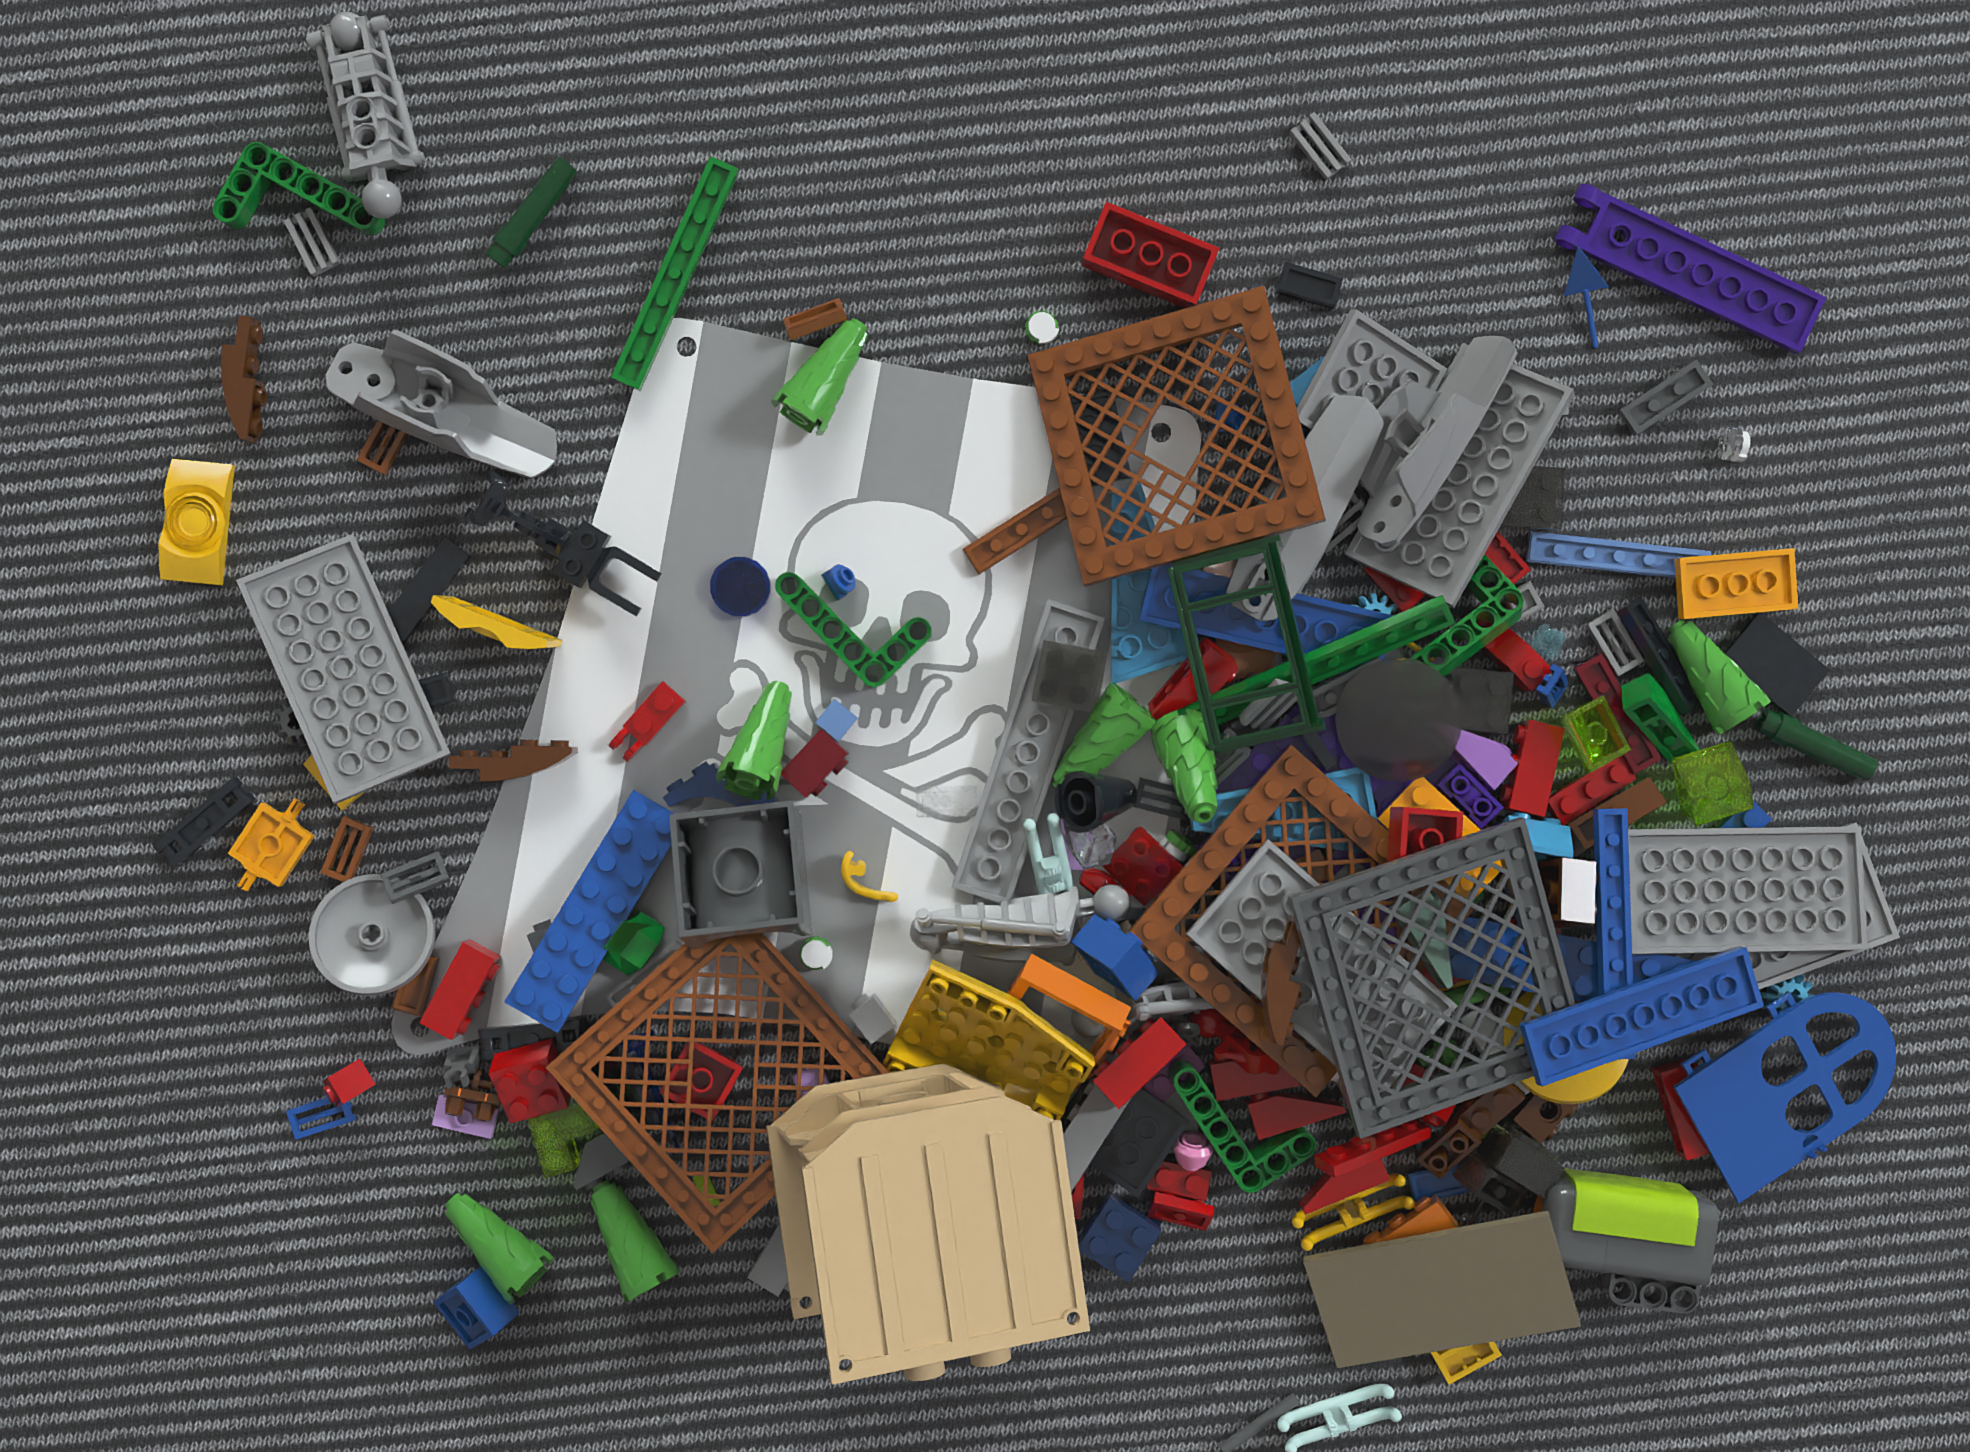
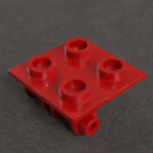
M1140 826L1133 830L1129 835L1130 837L1101 866L1145 907L1171 882L1183 866Z

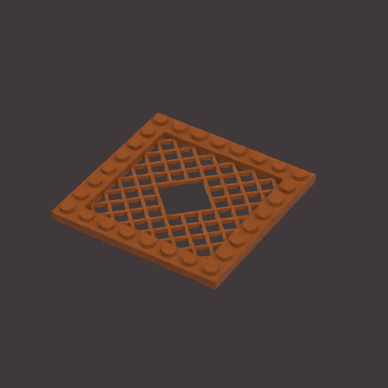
M1264 286L1028 354L1085 587L1326 521ZM1243 327L1244 335L1232 329ZM1222 333L1215 345L1203 339ZM1228 334L1242 341L1234 355L1220 348ZM1192 341L1186 353L1174 348V346ZM1198 342L1212 349L1204 363L1191 357ZM1246 344L1252 364L1239 358ZM1162 350L1156 362L1144 356ZM1168 351L1182 358L1174 372L1161 365ZM1216 353L1230 359L1223 373L1209 367ZM1133 358L1127 370L1115 365V363ZM1139 360L1152 366L1145 380L1131 374ZM1187 361L1201 368L1193 382L1179 375ZM1235 363L1249 369L1242 383L1228 377ZM1104 367L1097 379L1085 373ZM1110 368L1123 375L1115 389L1102 382ZM1157 370L1171 376L1163 390L1150 384ZM1205 371L1219 378L1211 392L1198 385ZM1254 373L1260 394L1246 387ZM1075 375L1067 386L1066 377ZM1080 377L1094 383L1086 397L1073 391ZM1128 378L1141 385L1133 399L1120 392ZM1175 380L1189 386L1182 400L1168 394ZM1224 381L1238 388L1230 402L1216 395ZM1098 387L1112 393L1104 407L1091 401ZM1146 388L1160 395L1152 409L1138 402ZM1194 390L1208 396L1200 411L1186 404ZM1243 391L1257 398L1249 412L1235 405ZM1070 395L1082 401L1076 414H1074ZM1116 397L1130 403L1123 417L1109 411ZM1165 398L1215 425L1185 477L1134 449ZM1213 400L1227 407L1219 421L1205 414ZM1261 402L1267 422L1254 416ZM1087 405L1101 412L1093 426L1080 419ZM1135 406L1148 413L1141 427L1127 421ZM1231 410L1246 417L1238 431L1224 424ZM1106 415L1119 422L1111 436L1098 429ZM1250 420L1265 427L1257 441L1242 434ZM1077 424L1090 430L1083 443H1081ZM1124 425L1137 432L1130 446L1116 439ZM1220 429L1234 435L1226 450L1212 443ZM1269 431L1275 452L1261 444ZM1094 434L1108 440L1100 455L1087 448ZM1239 439L1253 446L1245 460L1231 453ZM1112 444L1126 450L1118 465L1105 458ZM1209 447L1223 454L1215 469L1201 461ZM1258 449L1272 456L1264 471L1250 463ZM1084 452L1097 459L1090 471H1088ZM1131 454L1145 461L1137 475L1123 468ZM1227 458L1242 465L1234 479L1220 472ZM1276 460L1278 461L1282 480L1269 474ZM1102 462L1115 469L1107 483L1094 476ZM1149 464L1163 471L1155 485L1141 478ZM1198 466L1212 473L1204 487L1190 480ZM1246 468L1261 475L1253 489L1239 482ZM1120 472L1134 479L1126 493L1112 487ZM1168 474L1182 481L1174 496L1160 489ZM1216 476L1230 483L1222 498L1209 491ZM1265 478L1280 486L1272 500L1258 493ZM1091 481L1104 487L1097 500L1095 499ZM1138 482L1152 490L1144 504L1130 497ZM1186 485L1200 491L1192 506L1178 499ZM1235 486L1249 494L1242 508L1227 501ZM1285 489L1287 498L1279 499ZM1108 491L1122 498L1114 512L1101 505ZM1157 493L1171 500L1163 514L1149 507ZM1205 495L1219 502L1212 516L1197 509ZM1254 497L1265 502V504L1248 508ZM1127 501L1141 508L1133 522L1119 515ZM1175 503L1189 510L1181 525L1167 517ZM1224 505L1236 511L1218 516ZM1098 509L1111 516L1104 529L1102 528ZM1145 512L1159 518L1151 533L1137 526ZM1194 514L1205 519L1188 524ZM1116 520L1129 526L1122 541L1108 534ZM1164 522L1175 527L1174 529L1158 533ZM1134 530L1145 535V537L1128 541ZM1105 538L1115 543V545L1107 547Z
M1288 745L1128 932L1130 931L1143 942V946L1312 1096L1317 1097L1337 1073V1068L1314 1047L1310 1051L1303 1044L1309 1043L1302 1039L1297 1032L1296 1038L1291 1034L1288 1041L1284 1040L1283 1046L1270 1042L1262 1007L1257 1004L1262 1003V1001L1255 998V995L1250 991V997L1233 983L1239 981L1234 977L1232 978V975L1227 970L1225 976L1211 963L1215 962L1212 957H1209L1204 950L1202 955L1187 942L1192 940L1185 934V919L1200 918L1206 911L1205 896L1219 895L1226 887L1225 872L1240 871L1246 864L1245 849L1260 848L1266 841L1265 825L1281 824L1282 842L1272 843L1277 847L1282 846L1283 852L1288 857V846L1304 845L1305 862L1296 864L1299 867H1305L1306 873L1311 877V866L1327 865L1328 883L1334 881L1333 865L1348 864L1349 875L1355 874L1354 864L1370 863V868L1387 863L1389 831L1296 748ZM1292 790L1300 796L1286 798ZM1301 801L1302 819L1286 820L1285 802ZM1307 803L1323 817L1308 818ZM1280 805L1281 820L1266 821ZM1324 822L1325 839L1309 840L1308 823ZM1302 823L1304 840L1288 841L1287 824ZM1330 824L1346 838L1331 839ZM1260 829L1261 843L1247 844ZM1347 842L1348 859L1332 860L1331 843ZM1310 844H1325L1327 861L1311 862ZM1353 844L1369 858L1354 859ZM1240 852L1241 867H1227ZM1220 875L1221 890L1206 891ZM1444 880L1436 882L1447 889L1449 888V885ZM1432 887L1431 890L1434 891L1442 901L1445 893ZM1451 897L1444 913L1456 919L1464 903ZM1200 900V913L1187 914L1193 905ZM1394 900L1379 901L1377 903L1383 906L1392 905ZM1374 907V924L1370 925L1380 929L1382 923H1380L1379 909ZM1472 907L1469 908L1463 922L1474 910ZM1357 909L1353 910L1352 913L1358 918ZM1445 919L1448 936L1454 923ZM1395 920L1388 927H1396V938L1399 939L1402 929ZM1178 923L1180 926V935L1174 930L1175 926ZM1406 938L1404 943L1412 946L1409 940ZM1389 944V946L1394 948L1395 944ZM1403 947L1399 952V955L1409 963L1415 954ZM1419 959L1415 969L1421 973L1425 965Z
M763 933L724 937L707 942L703 945V948L690 949L684 943L546 1067L712 1253L722 1246L776 1195L771 1158L769 1157L753 1172L754 1155L770 1156V1151H754L755 1133H767V1129H755L756 1111H773L774 1122L778 1119V1112H786L789 1107H778L779 1090H796V1102L801 1098V1090H811L814 1086H801L802 1068L819 1069L818 1085H823L824 1069L841 1070L840 1081H845V1071L852 1079L889 1073ZM731 945L737 952H723V950ZM721 956L738 957L737 974L720 973ZM716 957L715 973L700 972ZM742 958L757 975L742 974ZM698 977L715 978L714 995L697 994ZM693 978L692 994L676 993ZM720 978L737 979L736 996L719 995ZM741 979H758V996H740ZM763 981L777 997H762ZM675 998H692L691 1016L674 1015ZM670 999L669 1015L653 1014ZM696 999H714L713 1016H696ZM718 1000H736L735 1017H717ZM740 1000L757 1001L756 1018H739ZM762 1001L779 1002L778 1019L761 1018ZM783 1003L798 1020L783 1019ZM647 1019L646 1036L630 1035ZM651 1019H669L668 1037L650 1036ZM673 1020H691L690 1038L672 1037ZM695 1020L713 1021L712 1038H694ZM717 1021L734 1022V1039H716ZM739 1022L756 1023L755 1040L738 1039ZM761 1023L778 1024L777 1041L760 1040ZM782 1024L799 1025V1042L782 1041ZM804 1026L819 1043L803 1042ZM628 1040H646L644 1058L627 1057ZM623 1041L622 1057L606 1056ZM650 1041H668L667 1059L649 1058ZM672 1042H690L689 1060L671 1059ZM694 1042L755 1045L752 1106L690 1104ZM760 1045L777 1046L776 1063L759 1062ZM781 1046H798V1064L780 1063ZM803 1047H820L819 1064H802ZM825 1049L839 1065H824ZM604 1061L622 1062L621 1079H603ZM600 1062L598 1078L591 1069ZM627 1062H644L643 1080L625 1079ZM649 1063H666L665 1081L648 1080ZM671 1064H688L687 1082L670 1081ZM758 1067H776L775 1085L758 1084ZM780 1068H797L796 1086L779 1085ZM603 1083L620 1084V1100ZM625 1084L643 1085L642 1102H624ZM647 1085H665L664 1103L646 1102ZM669 1086H687L686 1104L668 1103ZM757 1089H774V1107L756 1106ZM624 1106L641 1107L640 1124ZM646 1107L664 1108L663 1125H645ZM668 1108H686L685 1126H667ZM690 1109H708L707 1127L689 1126ZM712 1109L730 1110L729 1128L711 1127ZM734 1110L751 1111V1128H733ZM645 1129L662 1130L661 1147ZM667 1130L684 1131L683 1148H666ZM689 1131H706L705 1149H688ZM711 1132H728L727 1150L710 1149ZM733 1132L750 1133L749 1151L732 1150ZM666 1152L683 1153L682 1170ZM687 1153L705 1154L704 1172L687 1171ZM710 1154H727L726 1172H709ZM732 1155H749L748 1173L731 1172ZM687 1176H704L703 1194ZM708 1176L726 1177L725 1195L707 1194ZM747 1177L730 1194V1178ZM708 1199L724 1200L715 1208Z

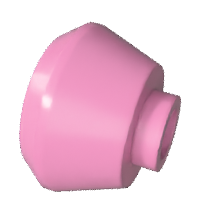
M1198 1132L1181 1133L1173 1145V1150L1177 1163L1182 1168L1188 1171H1197L1206 1165L1213 1154L1214 1147L1207 1136Z

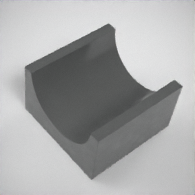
M793 800L669 815L679 938L690 949L703 948L705 943L712 940L742 934L785 932L800 936L813 935L802 816Z

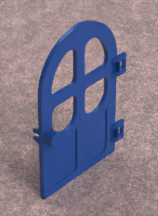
M1787 992L1766 1006L1772 1019L1770 1022L1713 1060L1710 1059L1707 1051L1703 1048L1681 1063L1687 1077L1675 1084L1673 1088L1737 1203H1741L1807 1157L1816 1159L1818 1157L1815 1153L1816 1151L1826 1152L1828 1149L1825 1145L1864 1120L1877 1108L1885 1097L1895 1071V1041L1886 1019L1867 1001L1847 993L1828 992L1813 995L1796 1004L1791 993ZM1786 1001L1788 1006L1777 1013L1775 1008ZM1828 1012L1851 1015L1857 1025L1855 1035L1828 1054L1820 1056L1806 1030V1024L1809 1019ZM1784 1036H1790L1804 1061V1068L1786 1082L1776 1086L1770 1085L1764 1080L1762 1075L1761 1063L1763 1054L1771 1044ZM1870 1050L1875 1061L1870 1082L1855 1102L1845 1104L1832 1080V1072L1861 1051ZM1701 1058L1703 1063L1692 1069L1690 1064ZM1815 1084L1829 1108V1117L1824 1123L1811 1131L1805 1129L1794 1130L1786 1120L1787 1104L1794 1096Z

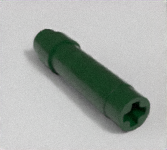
M557 157L505 226L502 225L493 237L492 241L494 243L485 254L504 269H506L513 258L517 259L528 245L526 242L568 188L570 182L578 173L577 170L562 158Z
M1764 709L1756 720L1755 731L1766 735L1768 740L1780 746L1795 749L1848 775L1868 781L1876 771L1878 764L1876 759L1800 724L1799 720L1782 712L1777 714L1771 710Z

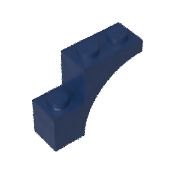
M707 761L693 769L691 772L694 776L684 782L680 778L666 788L669 793L663 796L669 807L695 797L717 798L727 801L736 807L780 802L776 795L772 799L766 800L767 793L761 795L760 801L733 794L724 788L726 783L724 778L720 784L717 781L716 775L719 768L717 762L709 765Z

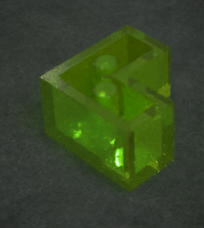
M576 1101L569 1103L567 1109L528 1119L544 1178L575 1170L580 1163V1157L574 1138L593 1133L599 1128Z

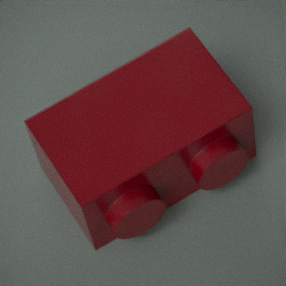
M820 729L781 771V776L805 798H808L811 794L817 797L828 785L824 780L832 772L838 775L849 763L845 759L849 752L824 729Z

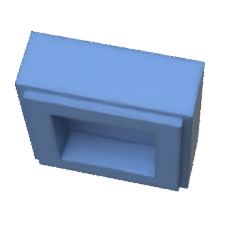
M834 699L815 723L837 741H840L858 717Z

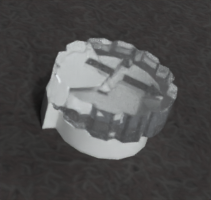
M1726 427L1719 438V456L1723 460H1730L1732 462L1745 461L1748 458L1747 453L1750 448L1749 433L1741 431L1739 427Z

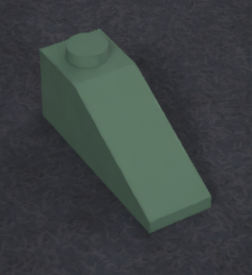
M1418 888L1410 893V895L1419 899L1424 888ZM1431 890L1425 903L1438 909L1441 900ZM1404 897L1396 913L1409 919L1417 903ZM1422 907L1415 923L1427 929L1435 913ZM1441 917L1433 933L1446 939L1445 918ZM1395 918L1398 925L1403 931L1406 923ZM1414 927L1411 928L1407 939L1413 948L1417 949L1425 933ZM1431 937L1420 959L1437 986L1449 989L1453 986L1449 947Z

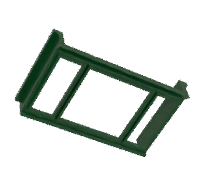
M1280 535L1219 549L1171 563L1172 567L1167 568L1210 750L1216 749V753L1326 729L1323 717L1319 718L1279 550L1280 547H1283ZM1263 553L1270 584L1189 603L1182 575L1183 572ZM1273 593L1293 682L1212 700L1191 612ZM1296 691L1302 722L1221 739L1215 709Z

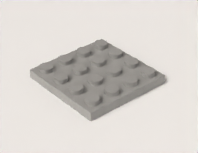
M1350 309L1297 407L1300 424L1311 431L1329 403L1336 396L1353 395L1365 397L1378 409L1393 390L1400 387L1407 379L1414 380L1424 387L1436 391L1447 368L1357 309Z

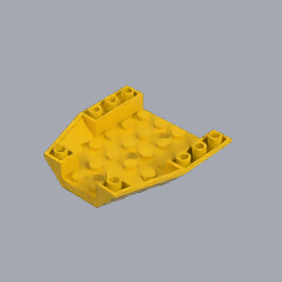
M932 959L882 1065L889 1073L944 1063L991 1084H998L1006 1097L1030 1106L1033 1111L1051 1119L1060 1120L1065 1112L1070 1095L1079 1081L1085 1082L1095 1065V1060L1090 1052L1066 1034H1062L1050 1025L1045 1018L1038 1016L1018 998Z

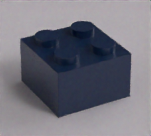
M1108 1190L1078 1236L1079 1251L1122 1279L1130 1282L1162 1230L1159 1222L1147 1217L1145 1213Z

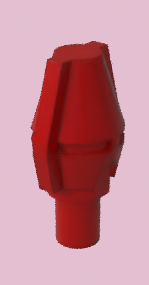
M1084 867L1079 877V884L1092 895L1105 885L1119 886V883L1114 880L1115 878L1103 870ZM1124 889V890L1128 893V895H1129V897H1130V896H1131V892L1128 891V890H1126V889Z

